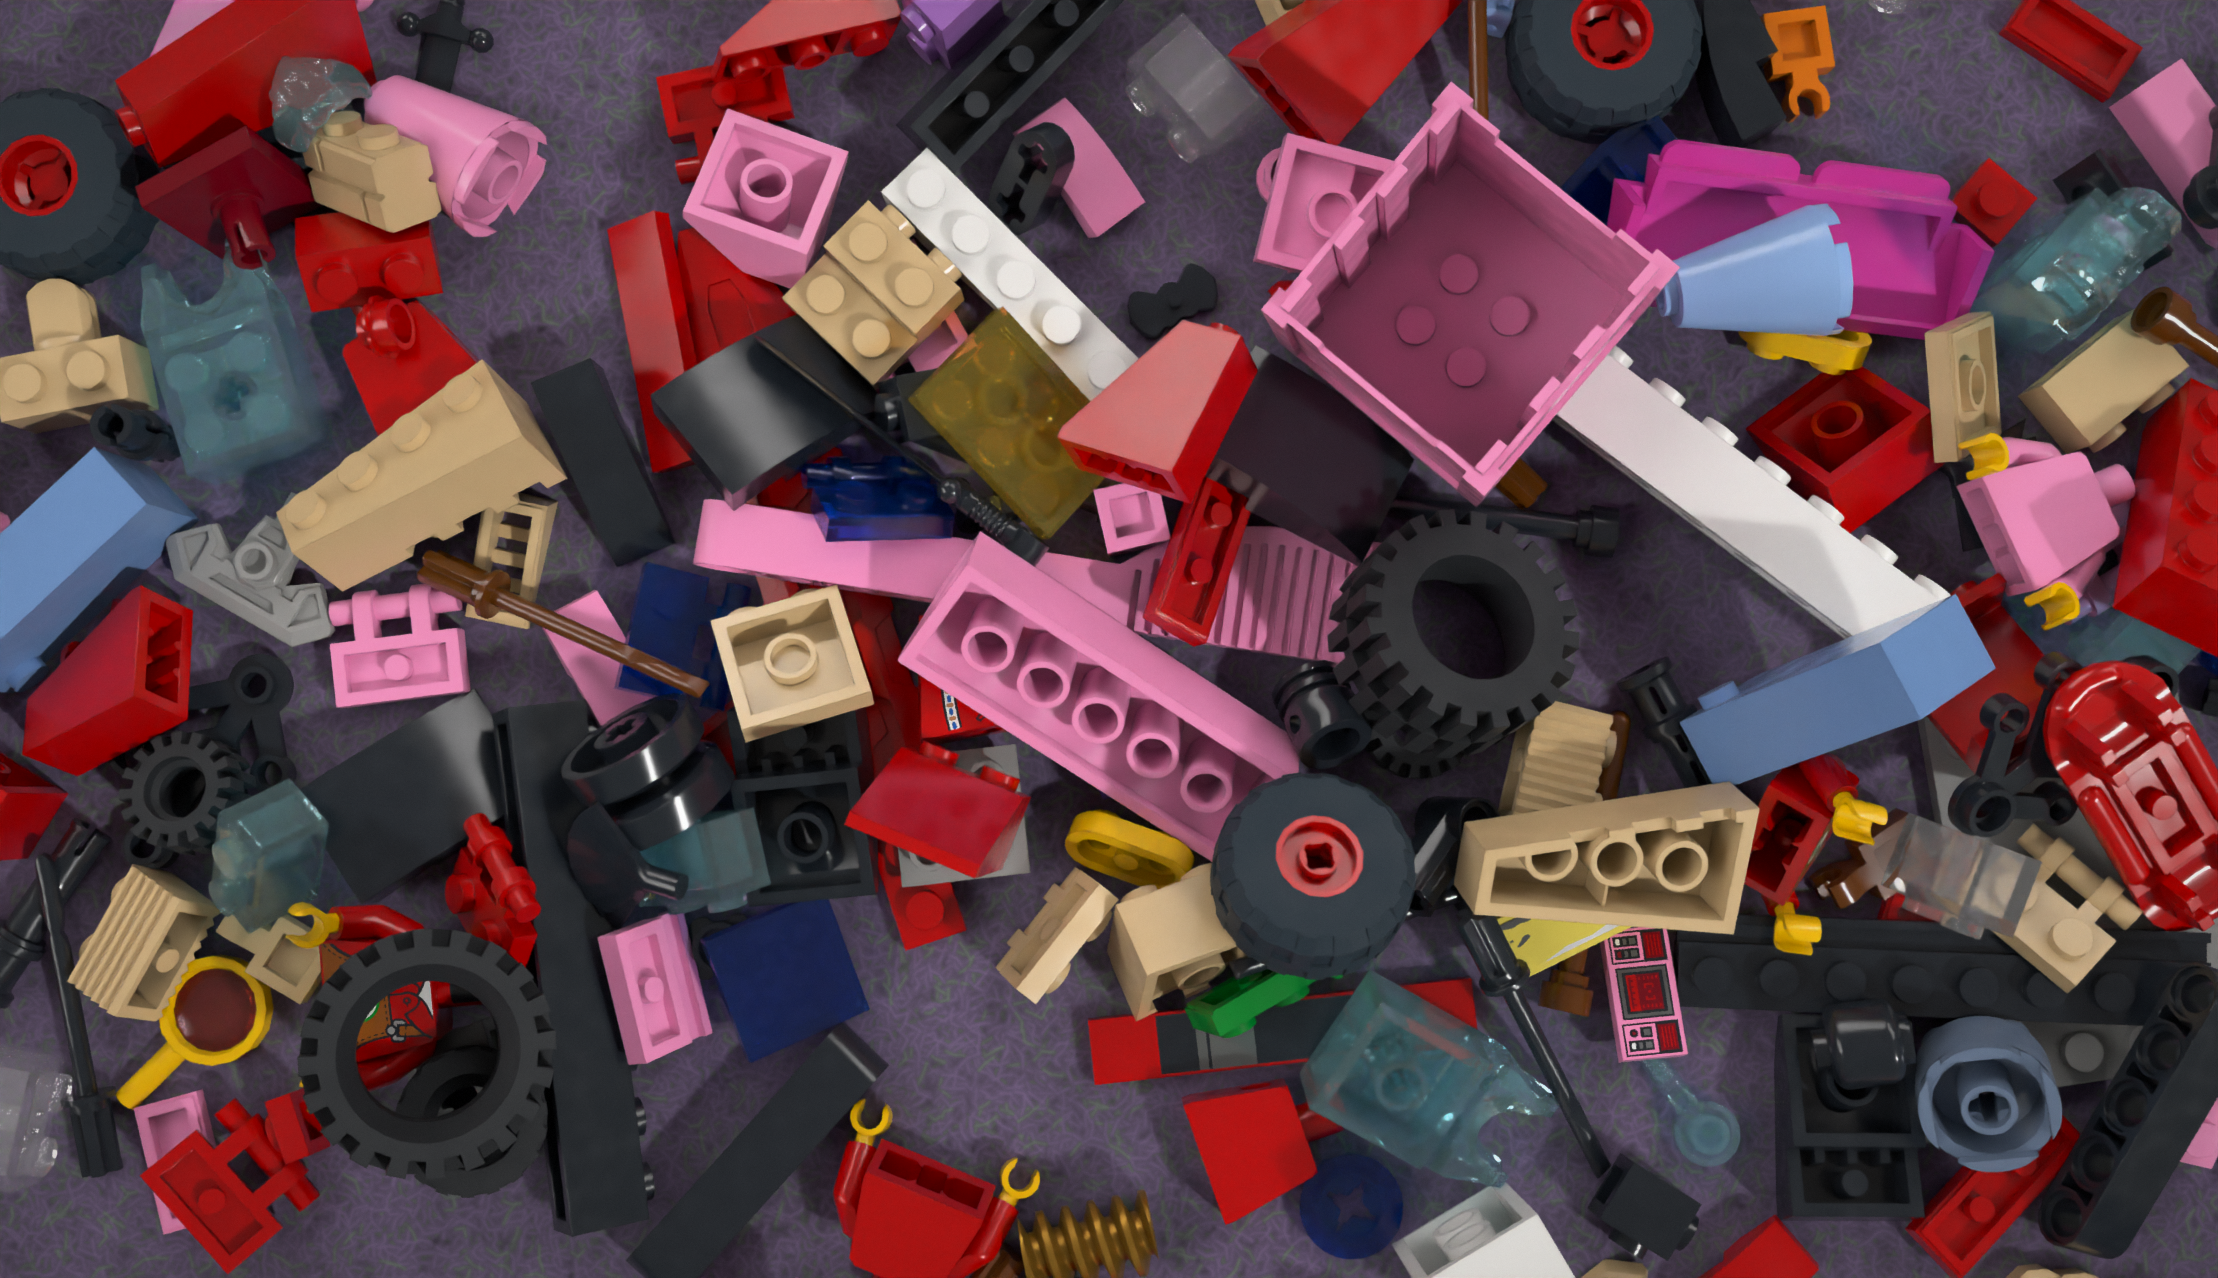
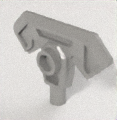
M290 493L282 508L296 495L295 493ZM265 515L233 552L221 525L218 523L168 536L166 547L175 580L291 647L300 646L329 638L335 632V626L332 625L329 617V601L323 583L290 585L295 566L300 559L291 552L278 516L274 518Z

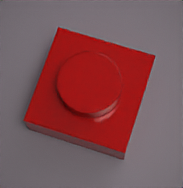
M1988 158L1980 164L1950 200L1958 206L1953 219L1959 224L1968 225L1993 248L2000 243L2036 201L2037 197L1993 160Z
M304 1088L264 1102L268 1112L265 1119L266 1134L272 1147L276 1151L281 1152L285 1165L331 1146L327 1138L320 1132L322 1127L313 1113L309 1114L306 1111L307 1106L303 1099Z

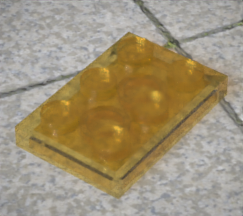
M1003 306L994 309L908 398L909 402L1040 539H1050L1105 479V477L1078 469L1057 438L1062 426L1083 409L1090 400Z

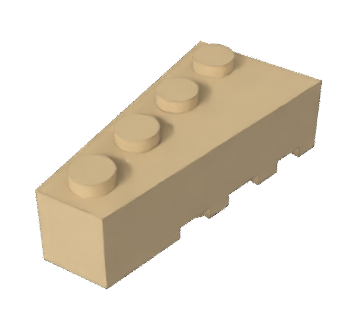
M482 359L463 374L452 378L443 389L412 412L401 416L392 427L361 450L350 454L337 468L310 488L296 494L276 514L291 552L341 591H345L412 557L415 544L429 537L439 538L444 541L464 531L463 520L489 507L498 514L520 503L518 492L538 482L549 488L567 479L527 402Z
M1729 781L1464 822L1454 885L1475 915L1734 934L1760 808Z
M1212 863L1193 868L1182 876L1180 882L1157 889L1155 885L1139 887L1126 894L1120 903L1115 906L1107 952L1136 1021L1157 1012L1152 1000L1178 988L1183 990L1186 998L1210 988L1208 982L1220 975L1226 966L1229 965L1230 961L1247 956L1235 945L1236 942L1226 929H1223L1216 915V906L1213 895H1211L1210 886Z

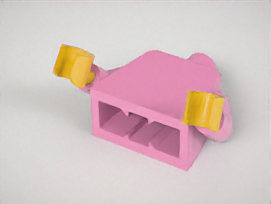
M1989 433L1960 442L1958 444L1959 451L1966 449L1971 453L1974 459V470L1966 472L1967 480L1970 481L1956 487L1996 573L1999 572L2007 581L2005 588L2007 597L2035 591L2043 587V589L2026 596L2024 602L2027 607L2040 604L2044 609L2046 622L2041 625L2044 631L2077 618L2080 613L2079 599L2106 560L2104 546L2120 535V527L2111 508L2129 501L2135 496V485L2129 472L2120 464H2114L2094 473L2087 457L2081 451L2061 455L2060 451L2051 443L2013 437L2002 438L1996 433Z

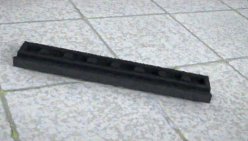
M1738 913L1734 934L1676 930V940H1674V974L1680 1007L1823 1013L1824 1009L1832 1004L1882 998L1889 1002L1894 1012L1904 1010L1906 1016L1963 1018L1969 1016H1991L2015 1021L2144 1026L2171 978L2179 968L2188 963L2197 962L2211 967V963L2207 962V943H2211V933L2201 931L2101 928L2114 938L2116 942L2069 993H2066L1983 923L1813 916L1820 919L1822 934L1819 942H1811L1813 949L1811 956L1787 953L1777 949L1773 942L1774 926L1777 917L1768 914Z

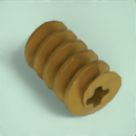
M1144 1189L1137 1190L1134 1211L1130 1212L1120 1196L1113 1195L1109 1216L1103 1217L1095 1202L1089 1200L1086 1201L1084 1220L1082 1222H1077L1068 1205L1061 1206L1057 1227L1052 1228L1042 1210L1035 1212L1032 1232L1026 1233L1018 1219L1020 1246L1027 1278H1049V1276H1053V1278H1074L1075 1271H1079L1082 1278H1099L1100 1266L1102 1265L1105 1266L1111 1278H1123L1127 1260L1131 1261L1140 1277H1145L1149 1273L1151 1255H1156L1159 1260L1147 1194Z

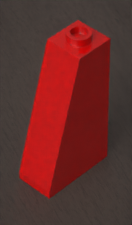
M235 0L114 80L125 106L115 110V115L130 145L133 148L144 145L156 164L161 168L190 157L244 126L257 132L369 90L377 83L355 0Z
M1306 0L1236 45L1227 56L1295 135L1338 146L1463 0Z

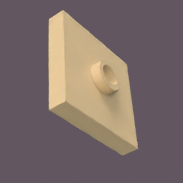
M1991 311L1967 313L1924 333L1935 463L1958 462L1970 455L1971 453L1966 449L1959 451L1958 444L1960 442L1989 433H1996L1999 436L2002 434L1994 318L1991 315Z

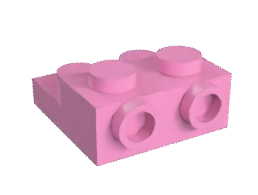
M1287 133L1283 137L1253 262L1301 273L1394 161Z

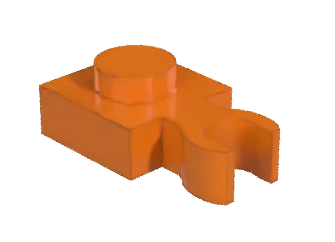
M1826 6L1763 14L1760 19L1778 49L1763 67L1767 83L1785 81L1786 93L1781 103V108L1787 117L1785 121L1792 123L1800 115L1797 97L1808 98L1813 103L1815 119H1820L1830 107V96L1818 76L1828 74L1835 67Z

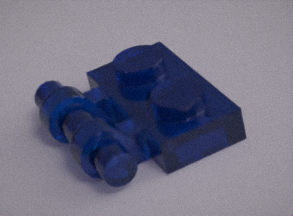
M848 456L827 457L825 463H804L802 467V486L804 489H813L810 510L826 542L952 538L955 515L949 504L939 499L937 495L938 485L930 484L931 477L912 462H907L904 456H883L881 462L851 463Z
M646 562L642 566L625 644L708 681L710 685L703 692L699 707L724 712L730 688L716 639L714 638L709 661L692 658L699 624L712 627L711 620L728 616L736 609L748 607L751 588L741 584L727 583L722 606L704 602L709 577ZM620 663L614 689L653 698L670 693H684Z

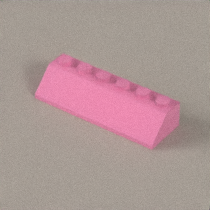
M981 531L945 579L897 660L1211 862L1221 829L1235 805L1248 796L1249 791L1262 783L1281 778L1282 775L1299 772V757L1286 731Z

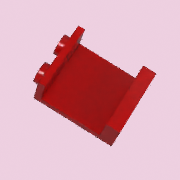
M1999 572L1980 584H1977L1976 581L1966 582L1950 593L1951 596L1957 595L1996 669L1927 715L1928 719L1974 774L1976 773L1989 734V730L1981 724L1979 718L1980 710L1986 700L1995 694L2007 693L2029 709V722L2023 732L2015 738L2008 762L2009 765L2022 755L2044 690L2035 683L2033 674L2035 666L2045 655L2001 606L2007 581ZM2008 711L2003 715L2000 721H2002L2006 717Z

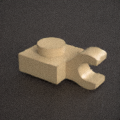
M240 907L238 912L234 909H229L216 929V932L224 938L255 954L244 972L300 1005L309 1001L322 980L319 946L309 949L301 948L285 937L291 934L305 935L312 928L288 914L280 915L273 927H271L269 923L243 907Z

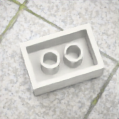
M1502 1178L1392 1244L1411 1278H1575L1538 1214Z

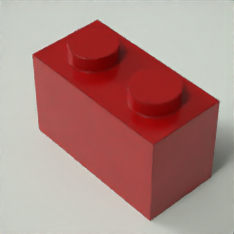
M342 212L295 218L296 260L311 313L368 304L370 297L380 295L388 300L443 293L440 259L431 219L391 233Z

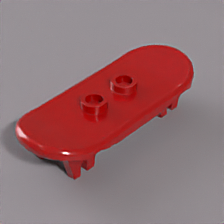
M2117 660L2092 663L2072 673L2056 689L2046 707L2043 737L2048 758L2137 906L2143 910L2142 914L2145 918L2166 931H2186L2193 928L2201 931L2207 930L2215 924L2213 920L2218 917V769L2183 708L2174 698L2164 680L2158 675L2135 663Z

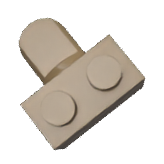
M46 279L37 283L28 291L26 305L34 351L0 358V418L2 423L37 434L88 424L93 413L103 405L109 409H112L111 404H117L128 410L143 409L148 412L159 410L149 349L120 335L102 338L96 299L90 291L63 279Z

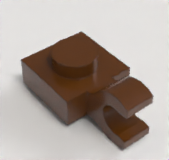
M1895 808L1887 813L1888 820L1885 825L1872 823L1871 837L1875 841L1873 846L1849 839L1844 841L1852 858L1823 866L1809 877L1818 898L1823 901L1831 896L1836 907L1839 909L1853 904L1867 891L1871 895L1885 901L1935 868L1936 865L1911 813Z

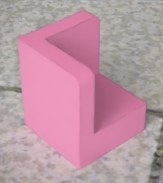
M1125 483L1093 490L1109 557L1155 547L1169 542L1171 539L1160 494Z

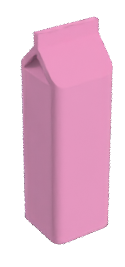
M2181 58L2110 106L2109 109L2205 243L2218 250V228L2205 229L2198 226L2189 218L2183 206V193L2190 184L2192 177L2198 171L2209 166L2213 133L2209 122V113L2216 105Z

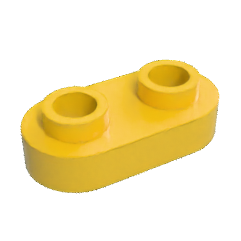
M1847 330L1827 336L1738 331L1740 337L1747 342V349L1757 356L1772 360L1788 356L1808 361L1815 369L1832 375L1845 374L1846 370L1861 368L1872 343L1869 334Z
M1103 809L1086 811L1075 816L1065 840V848L1068 854L1079 864L1140 887L1155 885L1157 889L1180 882L1182 876L1192 870L1194 864V856L1191 850L1178 839L1164 831H1155L1121 819L1117 814Z

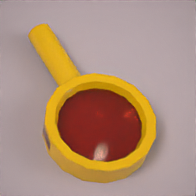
M220 954L195 959L187 964L189 971L181 975L182 983L175 986L176 994L168 998L169 1006L162 1009L163 1017L159 1019L161 1033L167 1042L116 1092V1097L120 1103L134 1110L185 1059L193 1063L214 1066L239 1060L259 1046L270 1029L274 1006L270 987L244 972L249 965L248 962L242 958Z

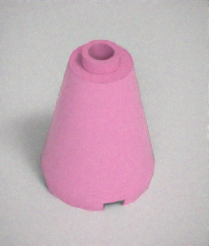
M395 75L386 80L378 81L369 89L365 96L364 121L371 125H394L397 127L399 135L428 146L433 174L429 177V180L436 183L441 209L457 227L473 237H486L497 232L488 225L498 218L507 204L515 215L542 177L546 160L537 155L538 142L547 145L546 136L527 120L401 75Z

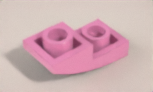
M1066 98L1060 99L1013 132V135L1016 137L1017 134L1036 125L1050 122L1062 127L1070 136L1074 146L1075 161L1061 196L1088 238L1100 236L1145 203L1134 183L1104 141ZM1037 144L1043 151L1044 148L1040 144ZM1041 159L1037 169H1040L1048 164H1046L1044 160Z
M593 590L554 611L630 646L597 590ZM542 627L565 671L575 682L599 727L627 709L658 696L647 675Z

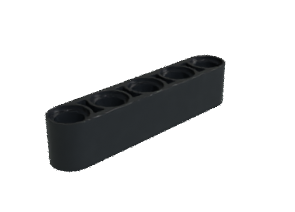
M2199 962L2188 963L2179 968L2171 978L2042 1200L2039 1208L2038 1223L2042 1235L2051 1244L2102 1259L2117 1258L2130 1246L2218 1098V969Z
M841 1022L641 1242L626 1261L644 1278H699L884 1072L889 1064L848 1026Z

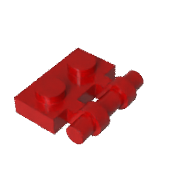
M713 65L656 77L669 139L673 144L695 140L697 147V156L675 160L677 175L681 185L696 182L727 108L770 124L795 118L784 67L771 70L762 79L746 84L736 83L734 79L713 83L710 75Z
M474 814L466 819L463 824V829L469 841L467 847H461L453 873L448 877L445 884L447 906L453 914H457L467 933L495 943L505 949L506 953L518 963H522L526 967L538 936L531 923V920L535 919L541 912V906L535 898L537 886L527 869L522 866H516L510 856L512 845L503 829L498 826H492L485 814Z
M236 1097L214 1114L216 1119L231 1134L214 1148L204 1135L196 1129L140 1175L144 1182L227 1274L283 1228L282 1223L267 1208L278 1197L284 1194L293 1206L301 1212L321 1195L304 1176L309 1169L300 1159L285 1165L281 1152L276 1151L269 1142L264 1118L259 1113L252 1117ZM243 1150L269 1177L255 1191H252L228 1164Z

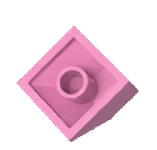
M727 108L683 209V218L742 272L791 289L815 264L827 231L849 151Z

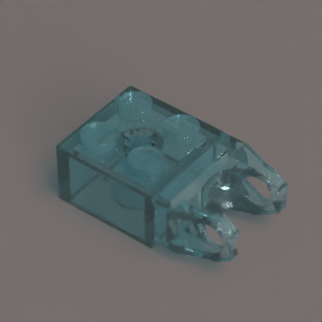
M2097 187L2045 219L1982 284L1969 313L1991 311V315L1994 318L1995 341L2015 359L2034 350L2043 355L2057 345L2064 337L2070 342L2095 322L2100 313L2106 310L2119 296L2118 293L2139 276L2144 269L2142 264L2158 251L2165 248L2180 232L2181 213L2156 190L2140 187L2121 188L2107 196Z
M225 239L224 278L221 288L212 299L203 304L191 305L188 298L179 290L169 270L159 269L156 263L141 267L143 297L140 326L187 476L213 485H219L336 445L299 329L295 326L286 296L265 273L263 266L252 270L236 267L231 258V249L227 239ZM247 391H249V395L242 397Z
M1369 970L1300 1071L1307 1103L1312 1111L1420 1170L1425 1166L1445 1178L1480 1182L1497 1188H1501L1509 1176L1502 1169V1160L1483 1147L1482 1142L1477 1137L1482 1125L1491 1117L1502 1112L1516 1111L1525 1115H1540L1551 1118L1559 1107L1552 1091L1524 1071L1505 1045L1372 970Z

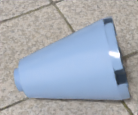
M1828 204L1806 205L1673 260L1680 268L1655 298L1660 315L1662 317L1670 316L1672 323L1678 328L1814 336L1841 333L1844 327L1837 324L1836 321L1839 318L1850 317L1853 303V274L1848 243L1834 244L1828 227L1841 224L1837 214Z

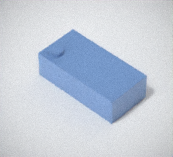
M93 447L0 533V692H23L38 684L49 671V667L45 663L111 603L112 599H115L167 551L166 540L168 536L187 531L199 521V518L150 466Z
M1955 594L1760 673L1739 686H1736L1734 681L1724 683L1699 696L1697 699L1702 709L1680 721V724L1712 784L1730 781L1733 785H1737L1921 720L1996 669Z

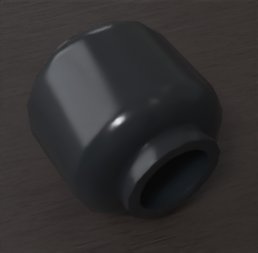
M1882 998L1829 1005L1822 1014L1823 1029L1810 1031L1818 1071L1831 1069L1835 1081L1847 1090L1898 1083L1905 1076L1906 1065L1916 1063L1914 1043L1905 1011L1894 1012L1889 1002Z

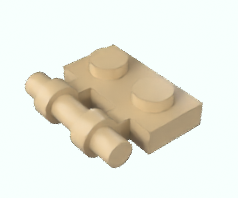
M2033 823L2016 843L2036 858L2037 861L2027 869L2006 852L1959 904L2066 993H2069L2116 942L2114 938L2095 924L2097 919L2104 913L2122 929L2127 930L2143 913V910L2122 894L2126 888L2110 875L2103 879L2072 854L2076 848L2061 836L2054 840ZM2053 873L2085 898V901L2078 908H2075L2045 883Z
M1074 867L1060 886L1054 883L1042 897L1047 903L1024 932L1019 928L1007 941L1011 948L995 967L1013 987L1034 1004H1037L1044 993L1049 994L1063 983L1069 973L1071 959L1086 941L1094 940L1104 931L1111 919V909L1119 900L1100 883Z

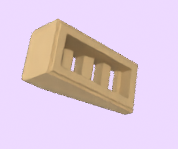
M518 492L520 503L498 514L490 507L482 511L473 565L488 572H491L493 562L523 568L522 580L511 578L510 592L520 593L519 596L535 603L558 501ZM504 512L532 517L531 527L525 528L503 523ZM502 537L528 543L526 554L496 548L498 538ZM467 603L466 617L524 629L530 628L531 622L503 609L492 618H482L476 614L475 607Z

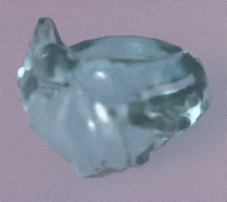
M282 56L275 69L272 88L269 91V98L273 103L272 115L274 122L272 127L276 140L291 150L300 153L307 152L317 131L327 123L332 113L343 111L354 98H371L372 90L369 83L356 67L330 58L325 60L314 57L290 58L289 56Z

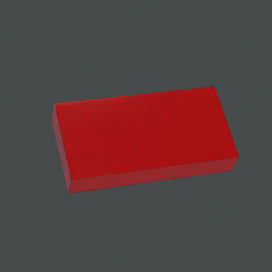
M2021 0L1999 33L2000 36L2101 103H2104L2111 97L2143 49V47L2071 0Z

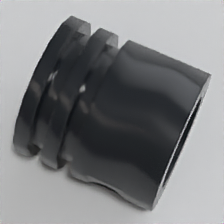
M1312 661L1294 668L1278 681L1272 692L1273 703L1279 712L1282 722H1284L1285 729L1301 763L1308 768L1324 769L1343 764L1357 756L1368 745L1372 736L1371 726L1364 712L1358 715L1348 702L1355 696L1351 690L1350 683L1338 684L1333 668L1338 664L1332 661Z

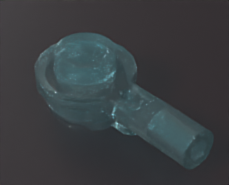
M1667 1058L1638 1061L1676 1113L1673 1127L1674 1141L1680 1153L1689 1161L1703 1167L1718 1166L1727 1162L1736 1153L1740 1143V1126L1735 1116L1723 1105L1712 1101L1698 1100Z

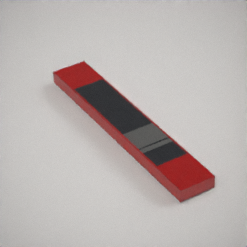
M1469 976L1307 994L1304 998L1293 1004L1283 1007L1272 1006L1255 1016L1257 1023L1250 1030L1231 1038H1222L1194 1029L1184 1008L1159 1010L1138 1021L1135 1020L1133 1013L1088 1018L1095 1085L1479 1043L1472 979Z

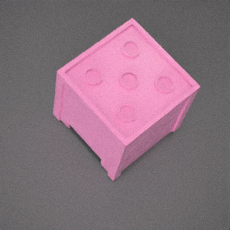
M1450 82L1433 102L1430 119L1289 288L1284 291L1279 287L1261 311L1278 342L1477 508L1646 311L1680 267L1658 249L1651 254L1622 229L1615 233L1501 141L1499 139L1500 130L1473 109L1474 99L1453 82Z

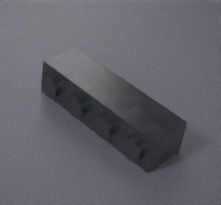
M1018 0L912 107L896 126L921 152L928 148L952 173H955L1124 0Z

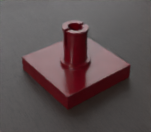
M247 126L240 128L135 186L141 207L222 260L231 256L236 267L248 270L263 266L258 249L262 259L268 263L276 257V251L270 241L269 234L295 221V218H300L302 215L322 206V204L314 200L308 176L309 172Z

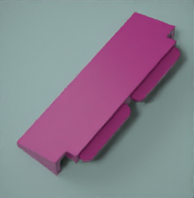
M1679 139L1667 143L1660 155L1648 154L1644 182L1614 178L1607 227L1613 232L1617 233L1622 229L1651 254L1658 249L1673 261L1806 205L1828 204L1837 214L1841 223L1828 226L1834 244L1848 243L1853 274V303L1850 317L1839 318L1836 323L1844 327L1843 330L1922 340H1925V332L1970 312L1995 252L1968 225L1951 223L1958 206L1948 198L1950 185L1940 175L1830 160L1820 164L1812 176L1800 174L1799 163L1789 154ZM1656 299L1649 307H1657Z

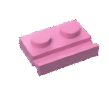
M683 909L665 911L654 918L644 919L597 937L628 1065L647 1064L692 1043V1040L695 1038L708 1036L713 1033L697 965L692 954V945Z

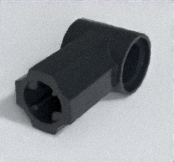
M1434 796L1427 798L1419 806L1414 823L1416 835L1411 840L1415 852V873H1417L1415 892L1409 907V911L1413 915L1431 917L1453 885L1464 822L1500 817L1496 806L1489 799L1482 797Z

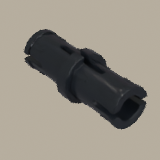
M111 404L112 409H109L103 405L93 413L90 419V431L93 438L103 445L115 447L122 456L131 460H152L165 463L164 459L171 462L182 454L183 439L178 430L165 425V422L158 415L146 410H128L117 404Z

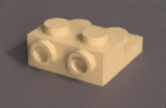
M868 200L823 245L826 253L782 299L877 390L878 382L886 380L964 301L961 288L955 283L962 276L958 268L937 248H934L928 255L924 254L909 239L916 232L915 228L895 207L888 204L880 212Z
M837 584L822 589H805L795 593L791 598L760 607H742L734 610L728 616L711 620L745 742L874 704L872 691Z

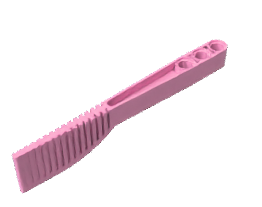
M704 499L693 564L714 570L822 587L837 584L838 589L931 603L947 576L974 540L750 504H743L733 511L724 500ZM1246 526L1207 643L1203 645L1233 648L1309 661L1327 660L1339 664L1345 659L1344 652H1329L1327 635L1340 623L1329 620L1332 604L1343 594L1339 590L1340 587L1358 566L1284 528ZM1169 542L1147 549L1121 564L1046 552L1035 566L1136 634L1181 640L1142 618ZM1373 542L1372 545H1371V547H1370V549L1368 550V552H1367V554H1366L1364 560H1365L1381 543H1379V542Z

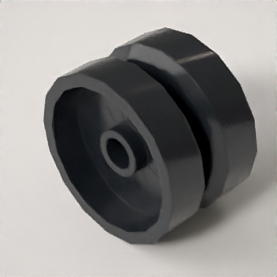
M670 693L651 698L610 719L587 736L568 755L561 767L562 778L578 802L590 807L599 801L632 846H635L638 851H643L667 841L701 819L727 794L735 779V774L717 743L701 739L705 731L703 721L687 696L679 693Z

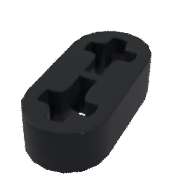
M1043 122L1017 134L1011 142L991 187L988 204L989 210L1014 235L1026 233L1046 222L1072 171L1075 161L1074 146L1070 136L1062 127L1055 123ZM1037 144H1040L1044 148V150L1042 151V149ZM1041 159H1043L1044 162L1048 164L1040 169H1037ZM1021 190H1025L1021 199L1018 195L1015 194Z

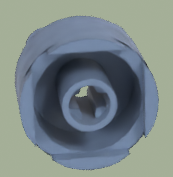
M1969 1016L1953 1020L1941 1027L1932 1028L1925 1033L1921 1040V1047L1916 1055L1915 1094L1920 1123L1928 1140L1938 1150L1940 1147L1946 1153L1957 1158L1959 1164L1982 1172H2004L2018 1169L2039 1157L2038 1151L2051 1137L2054 1140L2061 1127L2062 1103L2048 1056L2040 1043L2030 1034L2029 1030L2022 1023L2015 1020H2004L1991 1016ZM1988 1091L1992 1092V1093H1989V1094H1986V1095L1979 1094V1093L1988 1092Z

